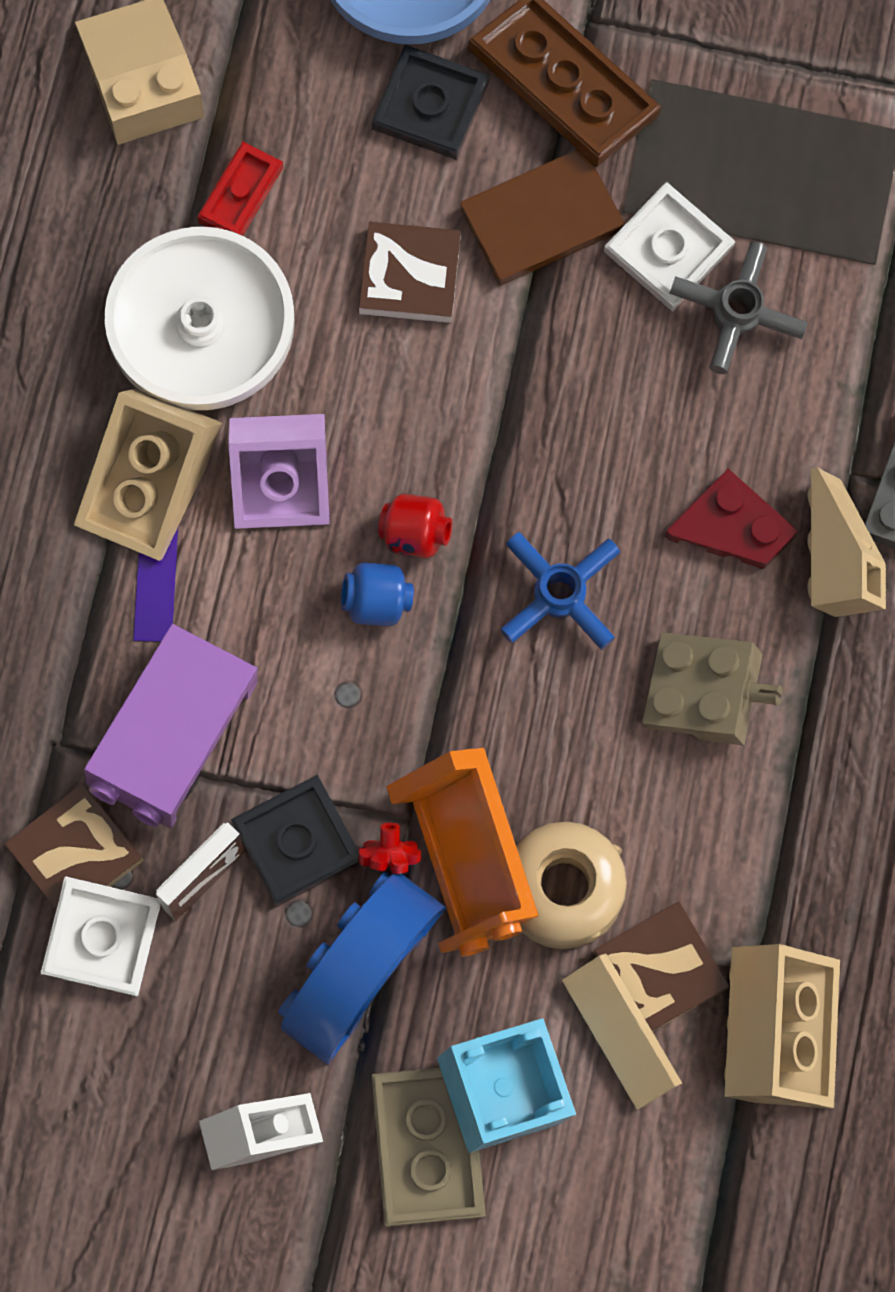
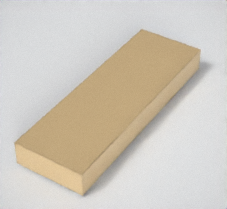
M606 953L596 957L562 980L637 1110L682 1084Z

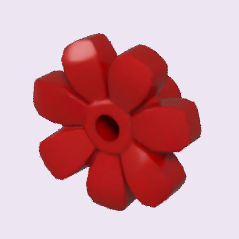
M387 822L380 826L379 841L368 840L363 843V848L359 849L358 860L360 865L386 871L388 866H390L393 874H402L408 872V865H415L420 862L421 850H418V845L414 841H400V826L397 823Z

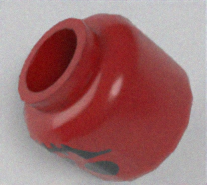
M401 493L391 503L387 502L383 506L379 518L378 534L381 540H385L388 550L396 555L429 559L436 555L441 545L446 546L449 543L452 534L451 517H445L443 504L438 499Z

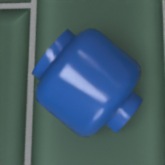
M359 563L354 567L352 573H345L341 588L342 611H348L351 620L356 624L394 626L399 622L403 611H411L414 596L413 584L405 583V576L399 566Z

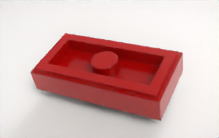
M242 141L198 214V223L205 227L224 229L243 236L284 168L283 161Z

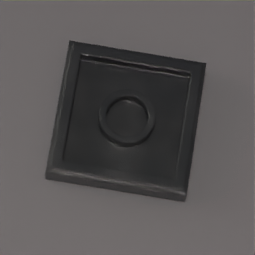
M404 45L372 120V130L457 160L490 82V75Z
M318 774L231 819L276 907L360 864L358 860L359 851Z

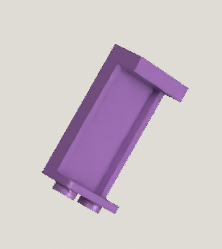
M172 624L84 769L86 784L90 786L89 791L95 797L108 804L114 805L116 801H119L132 808V814L149 826L158 827L159 824L172 828L177 820V810L243 698L248 700L257 686L258 668Z

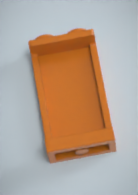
M484 748L449 751L386 786L391 804L413 802L455 934L438 943L441 953L459 950L461 957L478 954L490 948L488 940L493 938L496 942L517 936L523 932L522 924L539 916Z

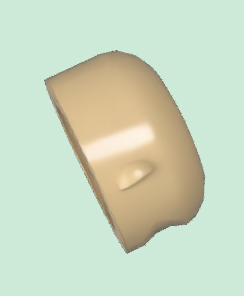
M566 821L546 824L534 829L523 837L516 847L539 916L522 924V933L532 941L545 947L562 950L585 946L604 935L616 921L626 896V871L620 857L622 849L612 844L609 839L597 830L580 823ZM560 863L571 864L582 871L588 883V892L580 902L570 906H562L551 902L546 897L541 886V878L544 872L551 866Z

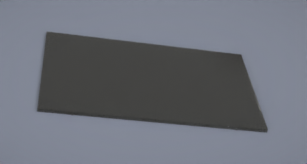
M655 79L651 80L648 95L660 104L662 109L660 115L640 131L623 213L635 215L667 182L728 235L876 265L895 169V129L689 87V85L684 86Z

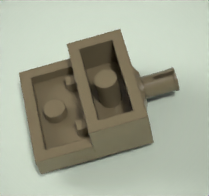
M661 632L642 724L651 730L692 734L702 741L744 746L753 702L779 706L781 703L779 697L783 695L782 686L757 683L763 654L753 642Z

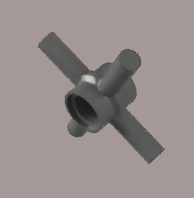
M751 242L749 244L738 280L729 283L720 291L677 276L673 280L669 294L713 309L714 321L721 330L709 369L715 373L727 374L739 335L747 333L757 325L801 340L805 334L808 325L807 321L764 307L763 293L756 285L767 252V247L762 243ZM736 301L742 303L747 308L748 313L738 314L730 308L729 302Z

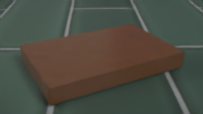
M578 150L460 202V210L500 286L617 234L625 225L594 164Z

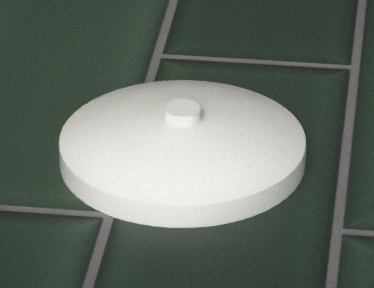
M189 227L157 236L138 248L124 262L114 277L108 292L105 306V328L110 349L117 365L138 390L160 401L187 410H213L236 404L252 396L263 388L278 372L286 359L293 339L294 306L291 291L283 272L273 258L260 246L242 235L228 230L212 227Z

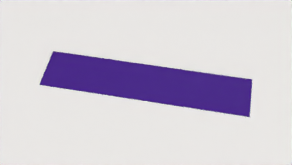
M178 528L162 560L159 561L139 553L134 641L161 642L173 624Z

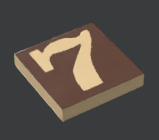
M83 783L4 843L56 910L65 877L111 887L144 861Z
M679 901L595 948L593 951L596 957L605 953L608 955L652 1032L729 988V984Z

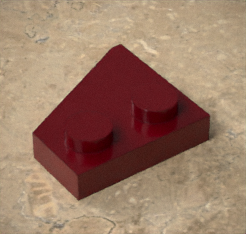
M728 468L666 531L665 537L675 543H679V540L707 548L706 552L722 557L733 556L740 559L742 563L765 569L796 537L798 531Z

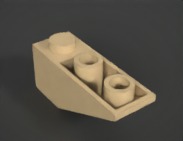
M818 467L811 468V486L808 489V502L811 508V531L808 534V548L811 553V577L808 580V594L811 599V606L834 617L886 610V565L842 481Z

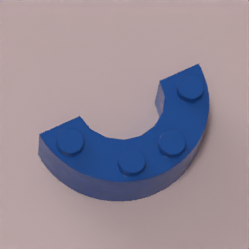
M385 871L371 888L368 894L371 897L362 907L354 902L348 908L337 924V927L342 930L331 947L324 942L315 951L306 965L313 972L301 990L295 989L278 1011V1014L284 1017L281 1030L326 1065H329L358 1027L366 1009L405 957L420 945L446 910V906L403 874L391 875Z

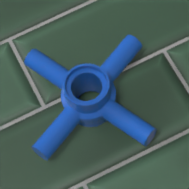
M520 532L507 541L506 546L537 579L534 589L535 600L500 628L501 633L510 643H514L547 614L556 618L570 615L601 650L606 648L615 639V636L584 603L586 597L585 582L620 554L619 548L611 539L605 540L574 567L563 563L550 566ZM562 582L570 586L573 595L563 600L556 599L549 594L547 588L553 583Z

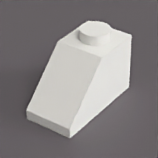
M310 1093L237 1105L199 1121L211 1170L248 1164L323 1142Z

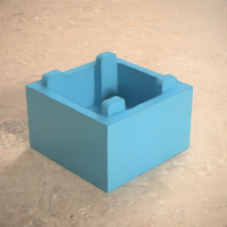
M543 1018L453 1045L437 1057L468 1153L560 1125L576 1115Z

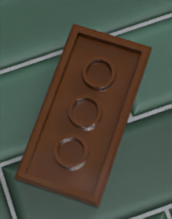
M518 0L468 41L467 49L596 167L660 115L662 109L660 104L544 0Z

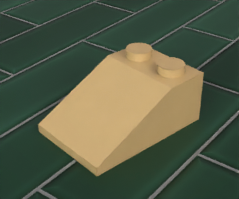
M144 0L75 22L117 145L204 118L202 98L198 84L164 0Z
M137 388L119 392L74 526L156 560H162L207 468L222 422L192 410L160 401L141 392Z

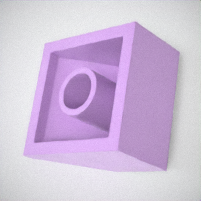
M324 414L229 418L228 444L235 529L330 524Z

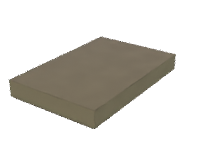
M433 1068L372 1074L385 1227L486 1217L479 1150L471 1153L467 1151L441 1069Z

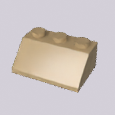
M781 944L732 947L731 968L729 972L730 998L729 1016L727 1019L728 1037L726 1067L724 1071V1097L763 1104L834 1108L840 960Z

